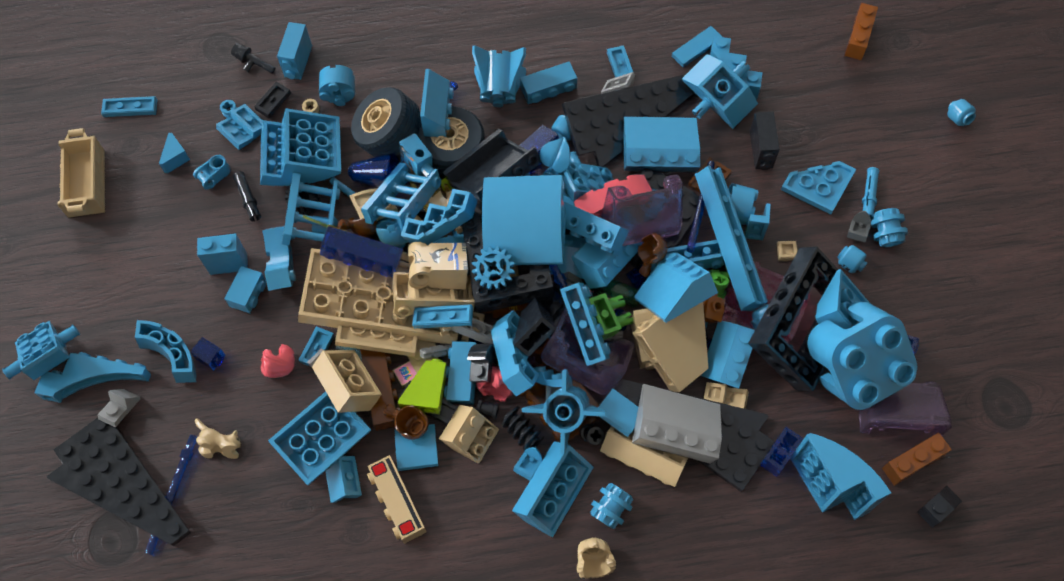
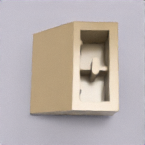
M459 405L439 439L452 450L476 463H480L499 429L473 407Z

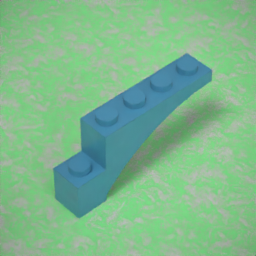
M79 352V354L70 353V358L67 360L63 373L52 370V372L43 374L35 394L44 400L61 403L65 397L94 384L114 380L149 381L151 373L146 369V366L139 363L130 365L119 359L110 361L103 356L95 358L83 352Z

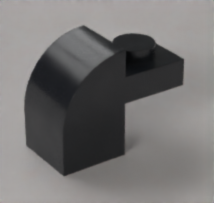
M494 343L474 344L470 348L467 360L471 361L469 381L472 383H491L492 366H499Z

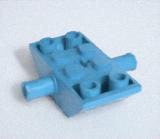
M706 54L682 78V81L703 100L692 110L694 115L700 110L696 116L698 119L711 108L733 129L758 104L750 87L741 79L750 69L748 64L742 69L746 64L745 61L742 60L732 71L723 61Z
M574 151L570 152L568 168L563 172H558V175H562L564 188L573 201L592 189L596 191L604 188L605 183L614 180L608 168L581 164L577 153Z
M50 321L40 323L34 328V331L29 334L25 333L17 339L15 345L18 360L3 368V373L9 380L20 372H23L33 380L37 379L70 358L65 344L79 336L80 332L72 324L58 334Z

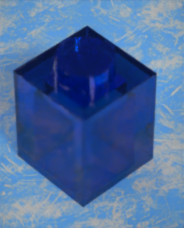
M203 337L190 351L197 361L213 371L222 364L225 357L221 348Z

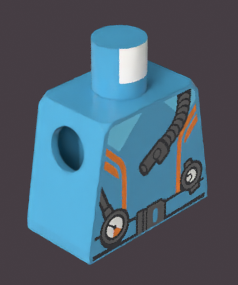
M414 133L399 141L401 163H406L411 174L428 177L434 170L432 167V154L419 137Z

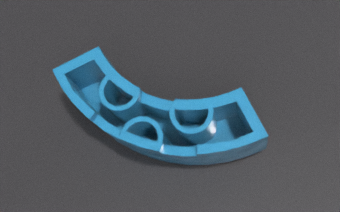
M284 226L263 230L266 255L270 256L265 270L268 291L291 287L293 281H296L291 242L289 245L282 244Z
M137 320L135 339L139 348L154 350L164 355L171 362L172 374L176 383L196 382L195 365L182 338L173 330L170 331L159 323Z

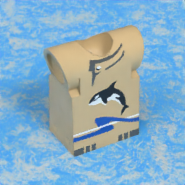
M413 242L409 245V284L412 288L422 289L429 285L430 288L466 290L468 272L466 243H430L426 245L422 242Z

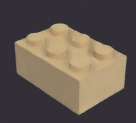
M323 350L312 366L338 413L370 411L382 395L355 350Z

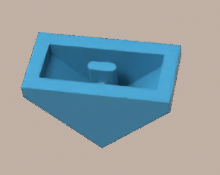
M168 133L159 161V165L164 173H169L190 160L172 133Z

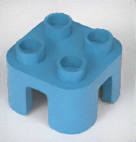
M858 302L848 308L851 318L860 322L855 326L843 329L833 322L826 320L815 326L808 337L810 355L830 371V373L820 377L824 388L857 410L867 409L913 382L917 372V361L902 321L868 302Z

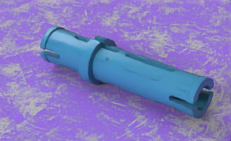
M876 167L867 169L865 196L862 198L863 211L869 214L871 220L874 219V209L878 201L876 193L879 169Z

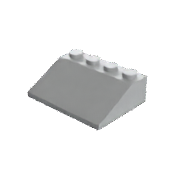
M646 384L642 385L632 440L633 444L706 463H712L719 459L722 440L720 404Z

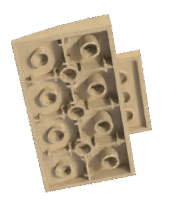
M311 248L298 322L338 328L335 341L336 346L414 357L417 340L452 345V341H457L458 337L457 332L449 330L450 337L442 338L439 327L414 329L412 326L413 314L407 317L395 314L392 287L393 273H409L410 263Z

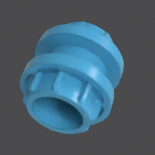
M888 208L874 213L871 227L878 229V232L873 236L874 241H879L881 247H892L905 241L908 230L906 227H901L900 223L905 221V216L900 214L899 209Z
M609 483L606 488L602 487L599 491L604 494L600 502L598 503L593 500L591 503L593 508L590 513L611 529H615L618 523L622 525L624 522L620 518L624 509L630 512L633 508L630 505L633 498L616 485Z

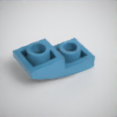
M545 366L534 367L539 374L536 380L537 383L551 387H562V373L554 374L553 369L546 370Z

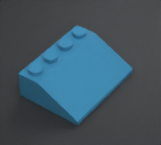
M624 117V171H643L648 168L653 171L697 172L700 168L697 118Z
M675 252L668 254L665 259L658 263L634 298L667 323L714 296L718 291L710 272Z
M841 269L836 271L817 304L815 318L818 324L829 320L843 329H849L860 322L851 318L848 308L858 302H870Z
M325 391L268 441L309 486L365 437L371 429L355 412L338 413Z

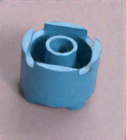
M336 65V68L327 66L320 71L319 97L321 100L335 103L337 106H344L346 102L354 98L355 75H353V71L350 68Z
M731 183L728 190L740 224L747 225L750 214L754 215L755 213L753 203L758 197V190Z

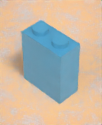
M288 23L277 55L284 77L289 79H302L312 48L305 24Z
M237 234L197 238V255L210 275L238 272L241 266L248 268L247 252Z

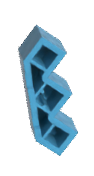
M713 36L710 56L723 61L732 71L742 60L746 62L747 55L729 53L731 38ZM748 70L741 79L750 87L755 99H757L761 88L763 72Z
M452 189L447 207L429 203L424 221L406 218L401 237L409 243L422 242L429 245L472 219L478 200L471 192Z
M513 310L495 323L491 329V335L502 380L507 388L515 396H518L533 387L539 374L527 361L528 356L513 344L520 318Z

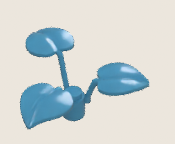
M565 137L548 142L541 148L540 160L549 168L540 176L558 175V172H563L568 168L570 164V148ZM563 195L564 202L575 206L574 201L570 197Z

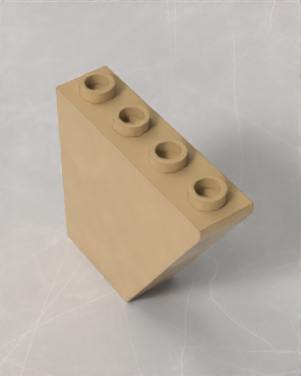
M703 302L667 323L655 314H652L650 320L640 323L637 326L638 329L633 332L638 343L670 391L681 392L708 369Z

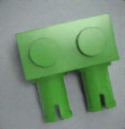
M606 293L589 298L591 305L594 304L598 315L595 316L597 323H601L603 327V340L615 336L622 329L621 327L633 324V317L629 318L631 316L630 312L617 317L614 313V309L625 306V300H620L623 299L622 295L608 299Z

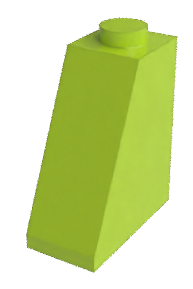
M440 359L426 360L399 398L398 405L400 409L410 405L419 408L424 413L440 414L446 381V362Z

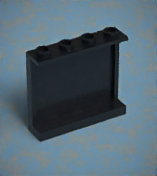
M498 129L447 168L443 174L451 187L471 192L478 200L477 203L482 205L484 178L525 176L539 165L541 160L535 146L527 150L508 140L503 130Z

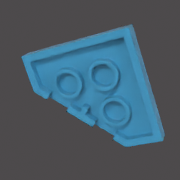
M837 161L833 162L832 165L823 167L820 165L801 172H790L781 190L832 214L856 169Z

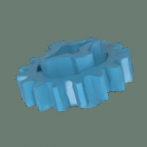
M488 246L487 252L481 249L482 255H475L478 261L472 262V265L476 267V269L472 270V273L477 274L474 279L476 281L481 280L480 285L482 287L487 284L489 290L492 289V286L499 290L500 284L506 287L505 281H512L510 274H515L511 267L516 265L514 262H510L513 257L511 254L506 256V249L500 252L499 246H496L495 250ZM495 255L494 258L487 259V257ZM504 260L506 262V271L503 270L502 266ZM487 264L492 266L496 265L497 269L500 272H498L497 270H491ZM481 265H483L485 269L483 276L481 273ZM500 277V279L492 281L493 278Z

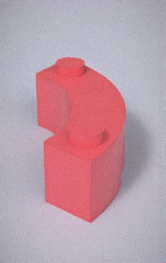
M629 175L627 180L619 181L615 179L605 183L602 189L590 190L576 199L574 204L575 207L601 218L603 215L627 205L644 204L654 193L644 175Z

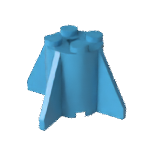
M472 46V55L476 65L474 73L480 87V101L493 103L494 107H503V104L515 103L516 93L520 87V78L526 75V68L522 67L526 56V48L523 47L513 52L502 50L501 54L496 53V50L487 51L478 46Z
M568 369L562 370V387L550 395L544 404L522 408V412L543 413L544 420L551 429L561 433L560 454L566 453L570 432L578 428L587 416H606L605 410L590 404L586 391L572 385Z

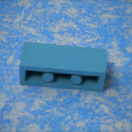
M566 62L521 77L520 88L528 104L537 103L542 99L555 97L560 93L570 92L577 88V76L570 62Z
M452 341V347H449L448 358L450 359V366L446 370L448 386H445L444 397L452 404L474 405L476 383L469 381L471 361L467 360L470 348L477 344L476 342Z

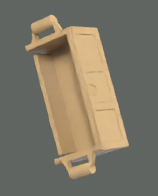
M84 128L68 130L65 140L59 141L61 148V174L58 207L68 218L104 213L105 150L95 136L87 137ZM83 136L79 138L70 139V137Z

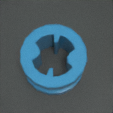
M225 100L220 105V110L226 118L230 117L231 111L237 108L232 100Z

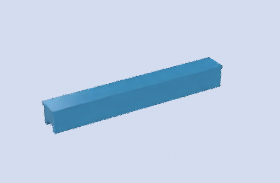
M707 166L696 173L695 177L741 311H755L768 301L722 170L719 167L714 170L711 169V166Z

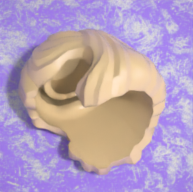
M592 537L580 542L577 573H579L580 578H599L613 573L616 569V561L605 540Z

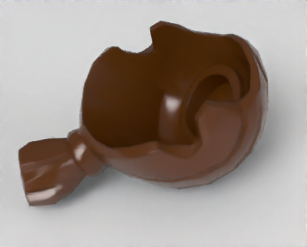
M351 217L348 221L341 219L338 222V229H351L356 237L365 240L377 233L376 225L379 221L375 220L373 224L365 222L364 218L355 220Z
M651 233L641 239L643 244L638 247L639 256L644 262L643 266L639 269V273L646 278L650 275L652 265L662 261L667 255V243L657 233Z
M389 403L383 410L385 415L392 416L395 419V428L405 439H418L428 430L429 423L426 414L415 406L409 405L398 410Z

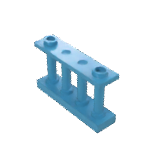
M399 163L361 208L365 222L373 224L379 216L397 219L402 231L406 218L414 219L440 187L441 179L438 169H434L428 177L409 174L406 163ZM408 181L422 184L419 188L404 186ZM398 193L413 195L409 200L395 198ZM389 204L403 207L400 212L385 209Z
M293 173L282 244L289 245L291 238L295 239V237L325 242L324 250L328 251L329 245H333L335 236L331 232L335 200H338L340 195V189L337 188L338 181L334 180L332 189L303 184L300 181L301 174ZM304 191L331 196L330 204L301 199L298 196V192ZM302 206L329 211L328 219L302 215L296 212L295 209ZM298 221L326 226V235L297 230L296 227H293V223Z

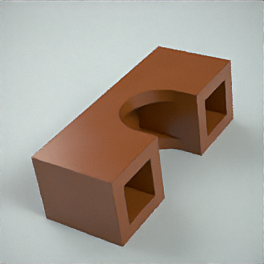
M865 3L860 4L844 56L862 60L878 7Z
M937 433L889 461L882 469L895 486L926 465L929 466L941 459L952 449L941 434Z

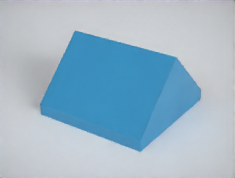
M612 389L598 407L606 411V416L599 417L629 437L635 429L638 406Z

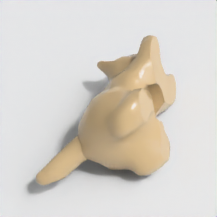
M198 418L195 419L196 426L201 430L199 437L196 438V442L200 446L198 451L203 457L212 458L216 452H220L231 459L239 457V453L235 451V449L241 446L237 430L230 435H223L214 429L208 428Z

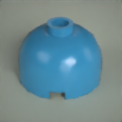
M388 218L376 225L377 235L384 245L401 249L408 243V241L401 237L402 231L398 220Z

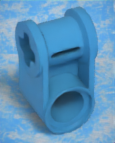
M215 155L202 166L196 168L193 176L201 181L204 189H211L216 183L230 174L231 168L222 155Z

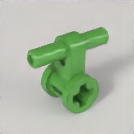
M710 270L709 272L718 291V297L725 299V289L730 279L728 271Z

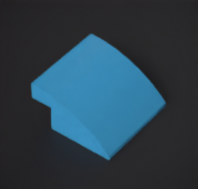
M286 108L282 123L263 120L261 128L260 185L290 186L293 173L301 174L300 181L303 184L322 181L341 174L340 117Z
M562 175L484 178L482 198L483 250L487 252L488 246L492 250L499 246L500 252L506 249V256L511 254L513 258L510 262H514L515 265L563 264L566 210L563 202L564 181ZM495 255L489 256L487 259L494 258Z
M812 433L807 434L790 458L822 513L844 502L852 517L856 520L870 513L891 494L883 480L860 457L838 443Z

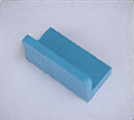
M766 204L762 216L750 214L744 232L745 238L763 240L769 225L771 204Z
M342 456L325 471L331 503H336L343 498H358L362 495L355 456Z

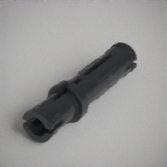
M239 171L240 178L236 172L233 175V179L243 200L242 205L247 210L250 221L255 222L254 215L258 221L261 219V214L257 208V200L253 198L244 172Z

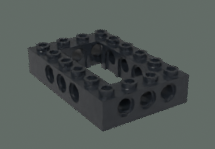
M477 203L473 218L462 224L464 242L466 243L474 302L478 313L527 304L534 298H537L539 301L555 298L549 264L528 265L530 274L511 277L512 281L506 280V287L500 284L499 290L495 286H492V289L489 290L487 284L482 287L480 285L481 280L476 281L474 279L477 274L472 273V270L476 269L472 262L478 261L475 255L481 256V249H483L482 205ZM481 265V273L483 276L485 269L484 266Z
M817 246L799 248L748 342L795 390L814 391L825 369V366L812 358L808 349V337L813 328L818 325L816 318L798 353L793 349L794 346L788 344L781 336H787L790 333L791 326L796 316H799V311L804 301L808 299L812 286L823 296L836 271L839 270Z

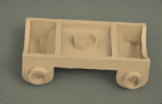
M393 273L392 287L394 312L396 315L401 317L412 315L415 306L435 307L472 304L474 311L475 302L472 296L470 275H467L466 290L430 288L429 285L422 289H415L409 284V273Z

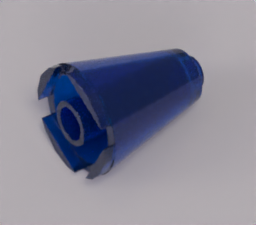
M387 154L353 162L348 168V175L353 181L379 188L396 168L397 164L400 163V160L395 154Z

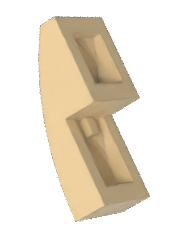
M707 382L703 399L746 409L749 392L747 389L729 388L726 384Z

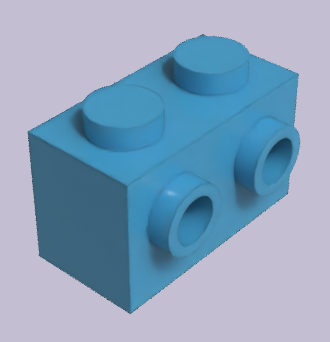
M241 266L224 298L228 306L250 313L252 308H255L258 303L260 292L266 287V279L261 272Z

